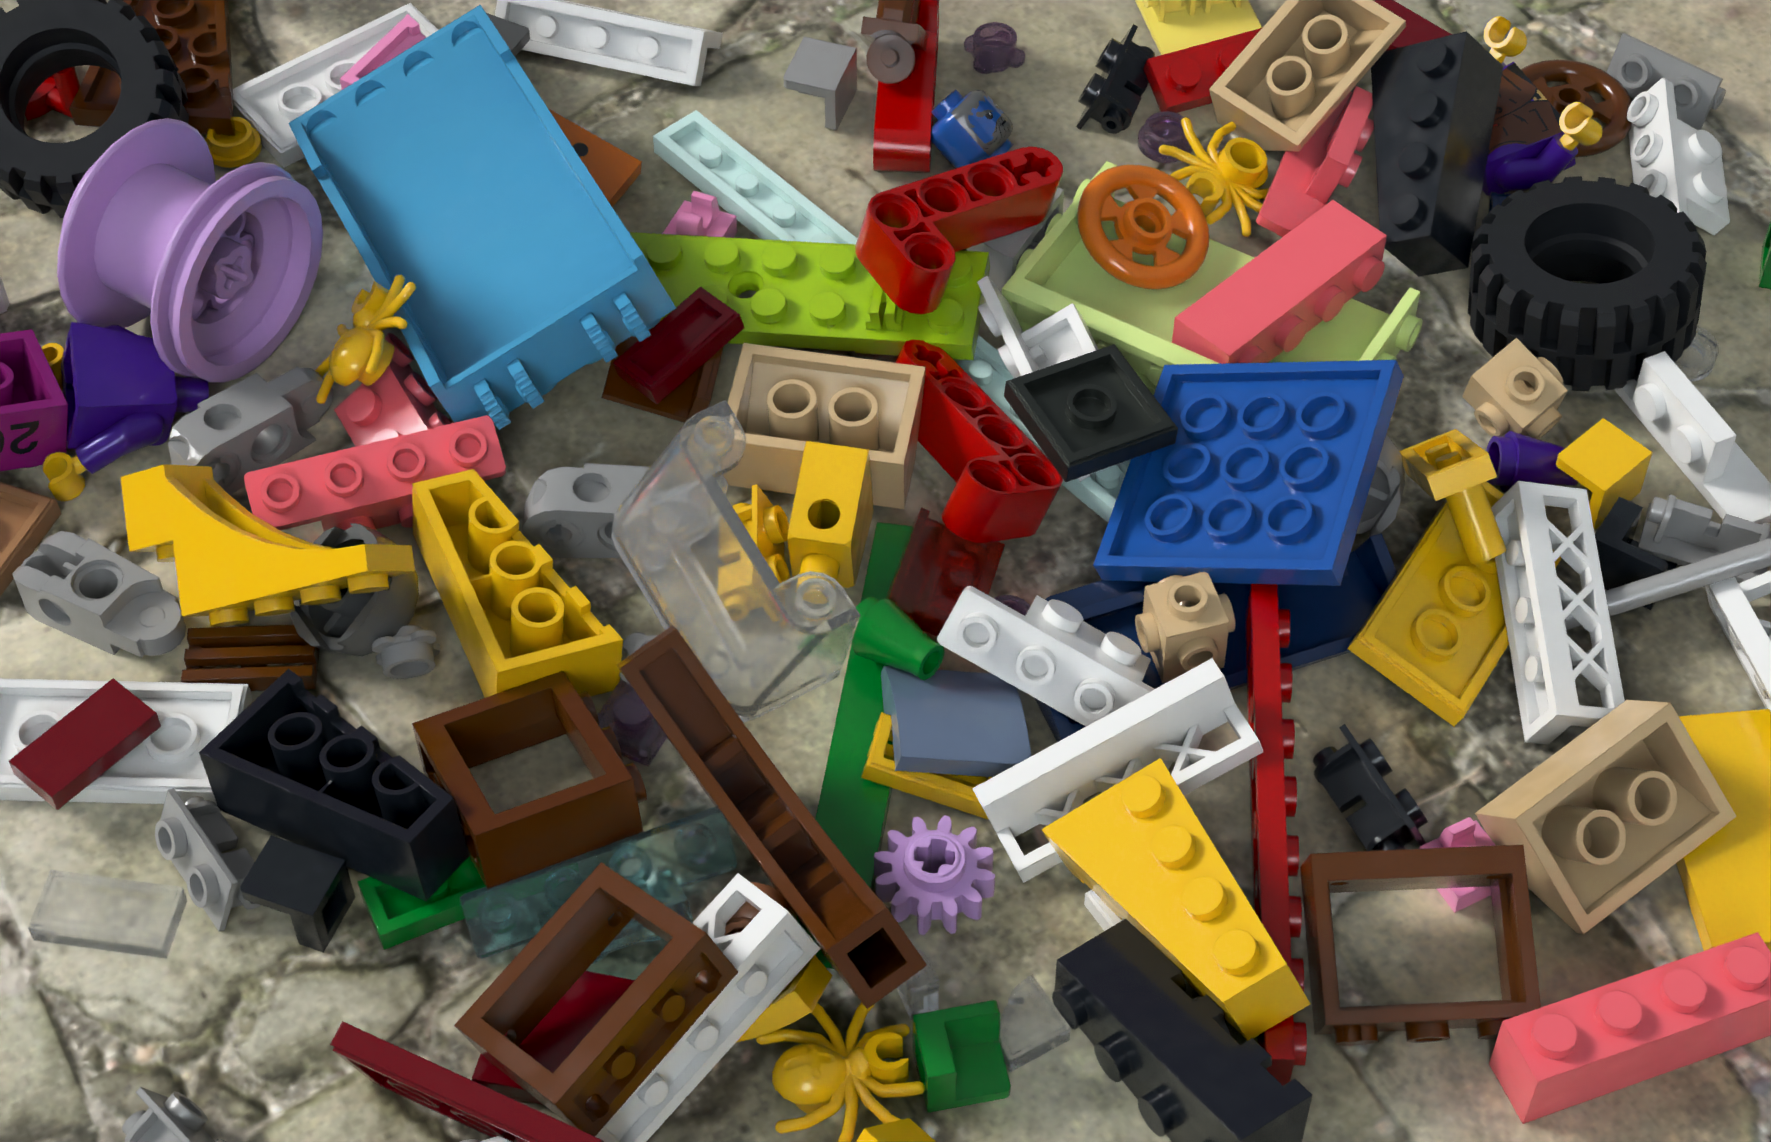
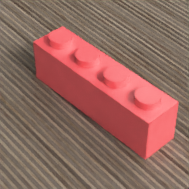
M1331 200L1177 315L1174 320L1172 343L1220 364L1268 363L1281 352L1292 351L1302 341L1308 331L1321 321L1328 322L1332 320L1347 301L1360 291L1367 292L1377 284L1385 268L1382 259L1387 235L1336 201Z
M1757 932L1502 1021L1489 1065L1522 1124L1771 1036V952Z

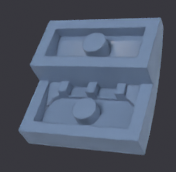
M883 666L881 671L883 709L885 714L891 715L895 771L994 777L1031 757L1024 710L1015 686L991 673L937 670L929 679L921 680L911 673L890 666Z

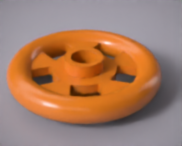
M1120 165L1107 169L1090 181L1082 193L1077 212L1078 228L1082 241L1093 259L1116 279L1139 288L1166 289L1177 286L1191 278L1203 264L1209 247V228L1205 214L1193 194L1171 175L1148 166ZM1126 188L1134 200L1119 207L1111 193ZM1156 195L1165 199L1176 210L1172 216L1161 202L1153 199ZM1102 221L1114 222L1118 240H1108L1102 227ZM1172 233L1186 240L1185 248L1181 255L1166 247ZM1132 251L1143 255H1153L1154 266L1143 265L1133 261Z

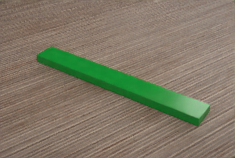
M877 522L861 601L868 597H876L879 600L885 598L892 599L923 630L939 545V529ZM851 645L815 820L873 891L876 878L874 875V855L876 852L881 851L892 788L863 779L861 776L868 759L867 755L874 737L875 726L881 712L884 713L881 671L883 666L887 665L856 655L853 645ZM887 741L888 744L893 745L892 741ZM797 917L798 923H799V924L804 928V930L808 933V931L805 929V927L803 926V924L801 923V921H800V920L798 919V917ZM819 950L815 956L826 968L834 969L822 951Z

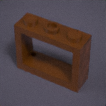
M564 671L412 723L424 775L454 797L469 857L487 889L644 832L638 803L646 801L647 794L641 774L633 762L624 765L621 749L610 726L600 728L597 711L587 691L577 693ZM566 734L594 779L494 814L469 768Z
M1524 845L1311 853L1300 866L1314 1035L1334 1034L1335 1045L1355 1046L1379 1042L1378 1032L1406 1031L1407 1042L1424 1043L1450 1039L1449 1029L1477 1028L1478 1039L1492 1040L1497 1039L1502 1021L1541 1008ZM1490 886L1502 1000L1340 1007L1330 893Z
M601 862L454 1026L491 1064L566 1123L592 1136H596L737 975L738 970L706 932ZM632 918L668 942L554 1073L550 1072L518 1047Z

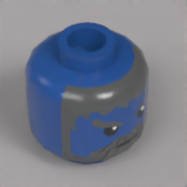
M955 89L931 111L938 120L931 128V142L955 169L1006 153L1013 146L1008 139L1013 130L1011 120L983 90L971 91L963 97Z

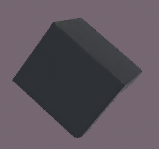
M1621 497L1618 498L1595 533L1603 583L1606 590L1677 567V563L1661 559L1638 548L1639 542L1633 540L1643 507ZM1656 602L1643 607L1652 610Z
M272 835L240 886L245 900L289 914L298 943L323 953L355 899V893L344 859Z

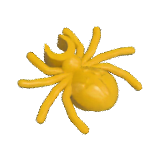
M1187 117L1183 118L1181 125L1184 135L1195 155L1174 146L1161 145L1159 147L1160 154L1171 156L1190 165L1170 175L1178 181L1190 177L1185 187L1192 194H1197L1204 199L1200 206L1206 216L1207 224L1211 225L1220 220L1231 210L1233 204L1241 224L1242 235L1249 237L1251 235V221L1245 205L1259 213L1262 203L1257 200L1265 199L1269 188L1258 190L1268 178L1266 153L1254 141L1240 137L1229 140L1225 147L1217 153V149L1224 136L1236 129V123L1232 121L1215 131L1206 152L1193 130L1191 120ZM1221 199L1222 203L1215 209L1216 205Z
M396 275L389 290L376 281L373 282L370 293L363 288L361 289L351 308V312L354 314V328L347 329L344 324L337 326L340 338L334 345L335 347L332 349L331 354L315 370L322 377L326 374L316 397V401L319 404L326 402L334 382L342 386H349L358 380L364 385L369 386L382 376L394 354V346L385 340L383 330L395 327L405 329L408 323L405 319L392 316L416 290L415 283L408 282L403 288L405 277L403 275Z
M861 1002L854 1012L844 1042L840 1030L823 1007L817 1003L811 1014L828 1034L831 1043L819 1033L794 1029H778L772 1033L756 1037V1042L760 1045L784 1041L801 1043L787 1049L775 1062L772 1071V1084L774 1089L784 1099L795 1103L807 1115L778 1121L775 1125L777 1133L783 1134L811 1128L835 1115L845 1104L842 1132L837 1142H851L855 1133L859 1109L858 1097L865 1107L883 1124L902 1120L892 1115L871 1093L880 1098H898L920 1095L925 1091L923 1082L904 1083L908 1079V1058L895 1062L882 1060L885 1058L903 1057V1037L909 1034V1026L907 1024H896L876 1029L864 1034L858 1042V1036L865 1018L874 1007L872 1005L866 1009Z

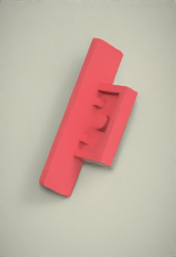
M1356 86L1353 92L1350 91L1299 152H1284L1257 216L1256 222L1258 225L1283 237L1325 206L1338 184L1345 188L1350 185L1363 158L1354 153V151L1362 152L1374 130V120L1368 118L1373 106L1372 93Z
M388 333L385 336V340L394 346V354L382 376L372 385L366 386L362 383L334 409L355 446L453 423L447 416L437 411L433 404L437 397L430 389L427 381L421 375L414 372L409 365L414 360L412 353L392 333Z
M485 415L247 472L244 475V483L252 514L278 530L321 521L323 531L333 527L346 530L353 527L350 523L361 524L374 530L400 523L403 527L413 528L412 483L474 469L486 481L504 476L506 465L494 422L490 416Z

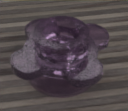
M1000 22L983 24L975 30L974 35L967 37L964 41V49L972 53L974 58L973 68L979 73L1002 72L1008 67L1018 68L1025 63V52L1017 48V34L1007 24Z

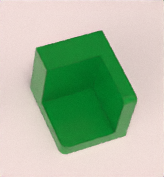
M990 1000L913 1015L912 1051L919 1080L925 1085L923 1097L927 1113L1009 1097L1011 1084L999 1042L1000 1011L997 1001Z

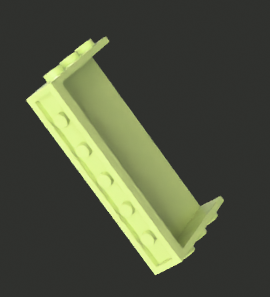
M1106 161L1092 179L1103 171L1117 165ZM1085 179L1078 187L1072 204L1063 215L1057 213L1051 219L1044 238L1034 250L1029 248L1022 254L1015 273L1002 287V294L1012 307L1023 332L1073 303L1082 315L1098 349L1114 344L1152 395H1154L1164 365L1220 364L1172 343L1174 320L1177 315L1255 257L1209 239L1208 252L1203 264L1185 282L1166 289H1145L1124 283L1106 272L1093 259L1082 241L1078 228L1077 212L1082 193L1091 181L1090 179ZM1115 192L1111 193V196L1113 197V199H1114ZM1114 199L1119 207H1122L1124 204H1126L1117 199ZM1102 221V227L1108 240H1118L1114 222ZM1172 233L1166 247L1181 255L1185 248L1186 240ZM1132 251L1133 261L1143 265L1154 266L1153 255H1143ZM1409 287L1391 314L1351 298L1332 320L1328 322L1321 321L1305 334L1302 341L1292 351H1283L1268 363L1396 360L1400 350L1406 352L1411 350L1420 333L1423 320L1416 317L1420 291Z

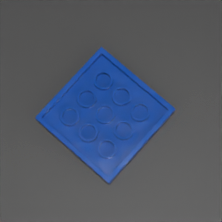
M1397 360L1164 365L1153 396L1178 427L1176 442L1130 460L1093 564L1101 579L1104 581L1159 582L1164 578L1174 575L1184 577L1206 572L1209 574L1212 583L1340 586L1404 378Z

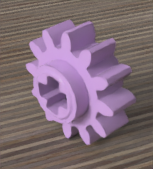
M944 815L940 819L937 830H927L926 823L920 817H913L912 836L906 837L899 831L890 830L888 832V851H879L874 855V875L877 876L875 879V894L882 902H891V914L898 923L906 920L910 914L917 916V930L921 935H925L928 932L932 920H942L943 927L950 934L956 933L958 913L963 912L967 917L979 920L982 917V898L994 896L995 874L991 872L993 870V850L989 847H979L976 849L977 829L975 827L966 828L959 835L952 834V824L949 816Z

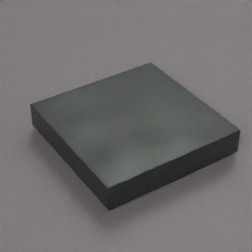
M1114 344L1006 381L1005 399L1065 482L1175 444L1178 427Z

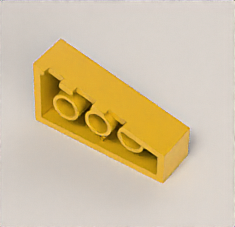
M1161 758L1041 829L1068 870L1083 884L1085 883L1121 920L1127 919L1182 971L1187 983L1200 996H1209L1224 1011L1225 1020L1247 1041L1310 1005L1308 998Z

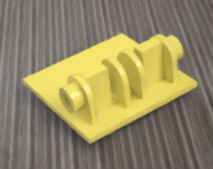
M1135 0L1161 55L1262 28L1248 0Z

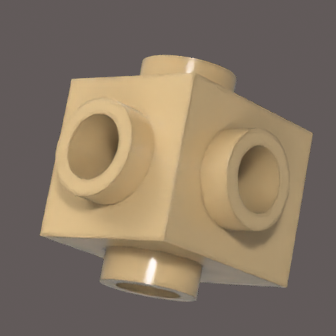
M1516 338L1471 375L1462 397L1475 409L1474 415L1476 420L1490 436L1504 437L1508 431H1513L1540 439L1562 418V415L1557 410L1568 390L1563 386V378L1557 368L1543 357L1536 358Z
M1200 572L1188 576H1170L1158 583L1145 586L1143 613L1136 615L1135 626L1143 651L1145 653L1150 652L1161 681L1164 683L1175 679L1213 658L1219 669L1224 668L1228 633L1235 630V616L1228 596L1225 593L1218 595L1209 574Z

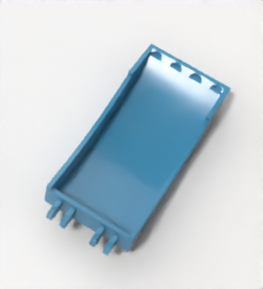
M481 5L289 122L290 128L312 172L320 182L374 280L388 290L396 275H403L405 277L403 288L408 282L416 284V290L393 316L401 317L407 321V327L401 329L430 389L454 423L488 415L493 420L494 426L496 425L499 430L511 423L509 412L524 403L530 404L532 409L545 402L542 395L550 392L559 381L583 366L596 363L602 358L606 363L618 356L615 351L618 344L631 336L636 337L639 342L651 336L649 329L654 327L663 316L676 309L644 254L587 170Z

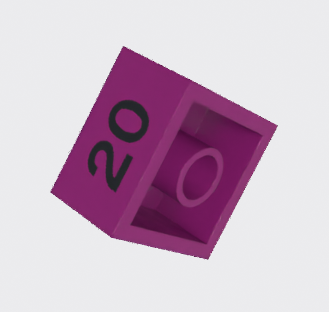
M33 329L0 334V472L43 465L45 458L52 453L62 452L67 454L68 404Z

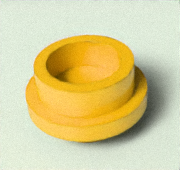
M233 117L235 136L215 135L214 129H208L205 141L208 144L215 165L226 168L239 167L250 163L259 155L262 149L260 135L246 119Z

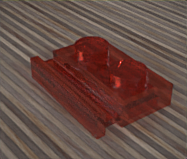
M921 507L911 527L886 598L892 599L923 631L938 637L965 587L973 586L989 595L1005 544L998 541L974 543L964 540L950 531L945 524L928 518L930 511Z

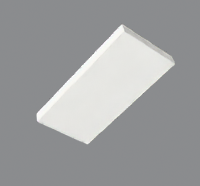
M411 3L404 5L234 88V116L246 119L258 131L262 146L285 168L305 158L290 128L289 122L342 90L340 78L407 14L419 23L420 32L426 38L437 32L438 29Z
M0 678V800L45 801L14 775L9 760L109 681ZM118 681L157 713L161 727L69 802L164 804L167 791L174 788L184 803L196 796H201L204 800L216 803L199 752L251 704L252 695L249 685Z

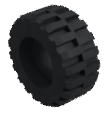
M17 0L19 6L7 13L0 7V189L13 200L21 199L28 209L46 214L52 207L60 218H64L69 201L78 183L88 169L115 141L130 130L152 120L169 118L181 120L188 124L189 114L183 106L187 102L188 97L185 84L178 73L179 69L155 28L144 16H136L131 5L122 0H109L108 3L106 0ZM92 65L109 69L120 76L121 92L118 103L108 120L93 133L81 139L64 143L43 142L33 139L26 134L24 118L29 100L36 89L53 74L74 66Z
M1582 176L1565 177L1561 183L1552 184L1550 180L1535 183L1529 189V192L1526 193L1518 190L1504 199L1501 205L1497 204L1486 215L1473 238L1468 314L1470 315V326L1473 333L1483 343L1484 349L1492 357L1517 338L1536 358L1543 357L1550 361L1561 374L1563 384L1571 385L1572 391L1589 392L1591 386H1605L1607 391L1623 388L1629 380L1634 379L1637 382L1645 358L1665 351L1675 362L1682 356L1683 351L1691 345L1696 335L1707 266L1705 261L1707 251L1702 237L1697 232L1696 226L1684 211L1677 213V207L1674 203L1664 196L1659 195L1655 198L1649 195L1650 193L1646 187L1631 183L1629 187L1619 185L1612 178L1599 177L1598 181H1582ZM1571 281H1586V282H1594V283H1599V284H1585V283H1577V282H1571Z

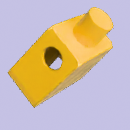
M806 441L787 537L792 577L798 580L795 596L804 603L814 606L829 605L833 601L836 586L850 588L856 584L874 511L869 449Z

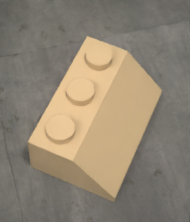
M1286 0L1209 89L1217 122L1222 126L1231 121L1235 122L1236 129L1232 131L1241 138L1254 141L1265 151L1299 152L1406 28V20L1373 0Z
M743 343L718 436L722 484L752 488V485L758 484L761 490L795 494L806 441L869 449L873 505L905 509L916 458L925 367Z
M1640 700L1624 701L1475 813L1487 835L1496 846L1524 845L1528 888L1579 934L1588 932L1737 817L1671 702Z

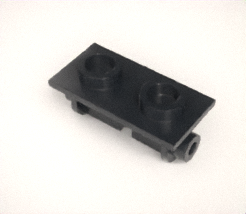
M1135 24L1132 25L1121 42L1111 38L1100 55L1095 67L1103 72L1101 76L1097 73L1093 74L1078 100L1079 103L1086 106L1076 127L1081 130L1089 117L1101 123L1102 128L1108 133L1116 134L1129 127L1142 98L1141 96L1149 84L1143 68L1149 58L1155 57L1152 49L1146 46H1139L1131 41L1138 28Z
M1345 724L1339 727L1348 744L1339 750L1330 746L1319 751L1313 758V763L1316 766L1314 776L1323 785L1341 813L1362 799L1364 800L1366 805L1345 819L1366 848V851L1405 850L1404 846L1414 839L1419 847L1426 844L1418 828L1428 823V820L1406 788L1394 795L1386 784L1383 777L1391 773L1392 769L1371 738L1358 744Z

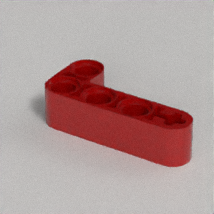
M921 0L917 24L928 33L926 51L916 50L913 47L916 55L913 73L906 80L898 84H886L878 81L873 142L874 171L930 173L932 152L931 128L934 120V115L931 111L935 105L939 0Z
M1033 146L1022 147L880 192L873 196L868 203L856 242L855 254L879 286L900 309L914 314L931 313L939 307L956 260L955 252L1038 225L1046 219L1063 175V165L1059 158L1048 150Z
M912 339L906 341L895 363L925 367L918 442L957 483L941 514L942 521L955 535L974 543L995 542L1034 535L1063 483V478L1051 461L943 349L928 344L923 340Z

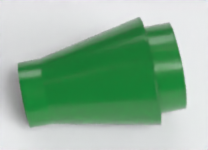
M868 597L864 599L853 610L845 627V638L853 645L856 655L911 673L921 680H927L932 677L939 669L944 658V647L932 640L889 598L879 600L876 597Z

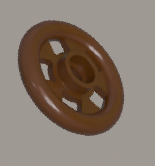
M1546 60L1533 63L1521 69L1560 115L1571 103L1581 102L1593 110L1592 119L1597 118L1607 124L1602 128V137L1597 143L1589 146L1579 143L1576 146L1578 154L1575 157H1587L1603 153L1619 144L1630 131L1632 123L1627 119V112L1632 100L1622 84L1607 72L1595 66L1572 60ZM1548 82H1567V83H1568V84L1558 85V86H1553V87H1548V85H1547ZM1594 91L1605 101L1595 103L1592 96L1587 92Z

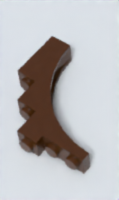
M673 625L617 664V667L684 760L724 820L741 839L774 888L779 891L812 939L821 948L820 950L831 966L866 1009L927 966L889 909L850 865L808 811Z

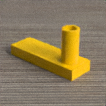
M1457 429L1399 451L1406 474L1435 501L1443 498L1446 499L1470 563L1490 560L1507 550L1482 485L1486 481L1497 478L1488 452Z

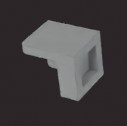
M804 37L784 74V87L799 93L825 98V127L828 129H838L857 91L856 48Z

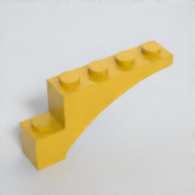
M163 464L121 476L129 552H156L157 562H175L182 617L209 616L211 627H225L248 623V612L254 610L255 616L291 613L295 611L294 601L301 599L302 605L337 602L341 600L340 590L348 588L350 594L383 591L389 589L388 578L415 572L412 545L362 544L344 548H333L313 544L278 530L250 513L224 491L214 480L212 467Z

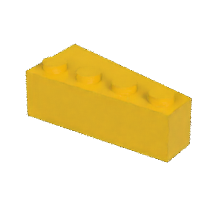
M474 469L412 483L413 536L485 698L564 671L577 693L587 691L591 697L619 689V673L621 671L617 664L622 661L623 639L610 624L603 626L591 612V602L577 586L570 588L553 569V559L540 544L533 546L519 530V520Z

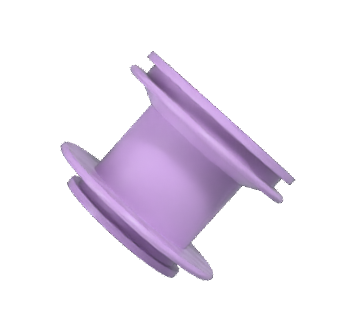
M169 118L152 120L130 130L115 141L88 169L78 183L65 212L60 234L57 277L61 297L68 312L78 323L103 328L110 325H120L123 328H128L151 314L150 322L154 345L160 359L170 370L185 377H200L208 382L224 383L235 380L251 372L271 356L298 320L311 293L320 263L323 240L321 213L317 201L309 189L295 181L287 171L275 164L257 162L243 165L216 181L211 152L207 142L197 129L181 120Z

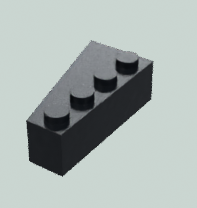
M1467 31L1387 50L1371 67L1379 229L1387 235L1385 249L1418 277L1469 267L1503 65Z
M289 668L199 752L220 811L290 842L344 859L347 867L424 901H427L470 856L454 797L400 755L396 757L390 756L380 748L378 738L362 725L356 729L340 716L338 707L322 694L315 697L307 691L302 678Z
M1127 919L1122 920L1057 959L1055 988L1052 993V1000L1058 1014L1071 1029L1080 1028L1094 1045L1096 1058L1103 1071L1114 1082L1122 1080L1138 1099V1108L1144 1121L1156 1135L1160 1137L1167 1135L1172 1142H1302L1312 1094L1295 1078L1282 1085L1266 1069L1272 1065V1056L1253 1038L1242 1045L1233 1039L1225 1023L1224 1011L1207 995L1191 999L1185 993L1186 983L1182 971Z

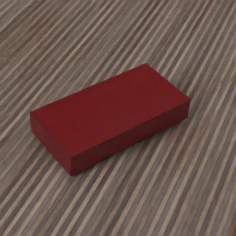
M699 287L649 331L651 336L633 344L613 362V365L619 377L655 404H659L745 327L740 314L702 287Z
M113 678L10 759L9 763L15 776L53 808L59 810L158 730L161 724L154 710Z

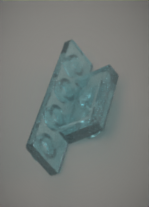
M713 807L490 889L483 887L463 894L460 897V904L477 957L481 959L529 943L601 862L693 923L689 901L682 888L730 872L737 867L727 820L717 807ZM632 918L593 963L602 960L608 953L642 941L652 942L662 938Z

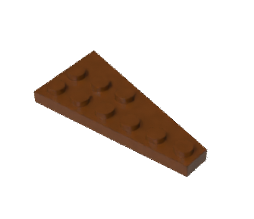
M122 0L131 5L136 16H144L155 28L179 69L178 73L185 84L188 97L187 102L183 105L189 114L188 124L197 129L200 134H207L208 129H214L215 135L235 136L228 0ZM89 66L69 108L75 125L101 127L108 120L118 103L121 92V78L117 73L103 67Z

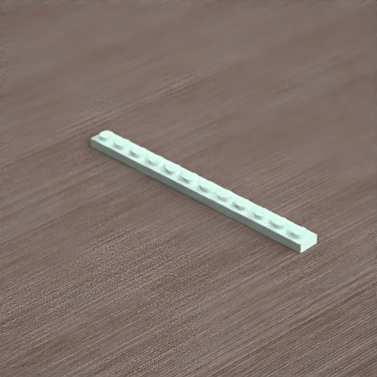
M697 110L653 135L654 153L703 193L715 196L719 206L729 214L735 215L741 224L760 239L856 245L858 238ZM978 335L974 360H953L1046 456L1004 397L1006 381L1014 379L1005 366L998 350ZM1130 460L1091 473V476L1081 482L1078 479L1065 482L1063 479L1061 485L1106 522H1109Z

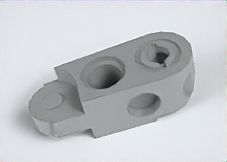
M296 367L268 383L258 373H255L198 403L197 410L182 417L172 427L168 442L171 465L212 467L214 480L224 491L231 495L245 486L244 475L247 472L276 466L316 441V438L307 429L320 422L319 418L329 409L333 400V388H331L326 402L319 404L316 401V397L324 378L311 368L300 369Z
M584 463V468L562 466L547 470L534 482L525 502L522 534L533 546L540 544L550 557L675 558V543H694V540L707 537L714 530L716 502L708 491L694 487V484L658 482L657 467Z
M57 532L47 537L40 544L38 551L26 558L21 566L12 573L25 609L35 620L112 655H115L120 648L141 658L144 655H162L180 645L185 637L186 625L181 615L178 598L163 590L160 578L89 538L85 540L75 533Z

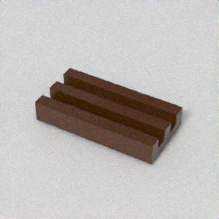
M294 625L188 628L187 641L189 649H185L184 662L186 670H182L181 682L248 684L250 691H265L289 668L302 678L305 689H316L320 649L311 646L297 634ZM303 663V666L267 667V664ZM203 666H241V668L202 669Z

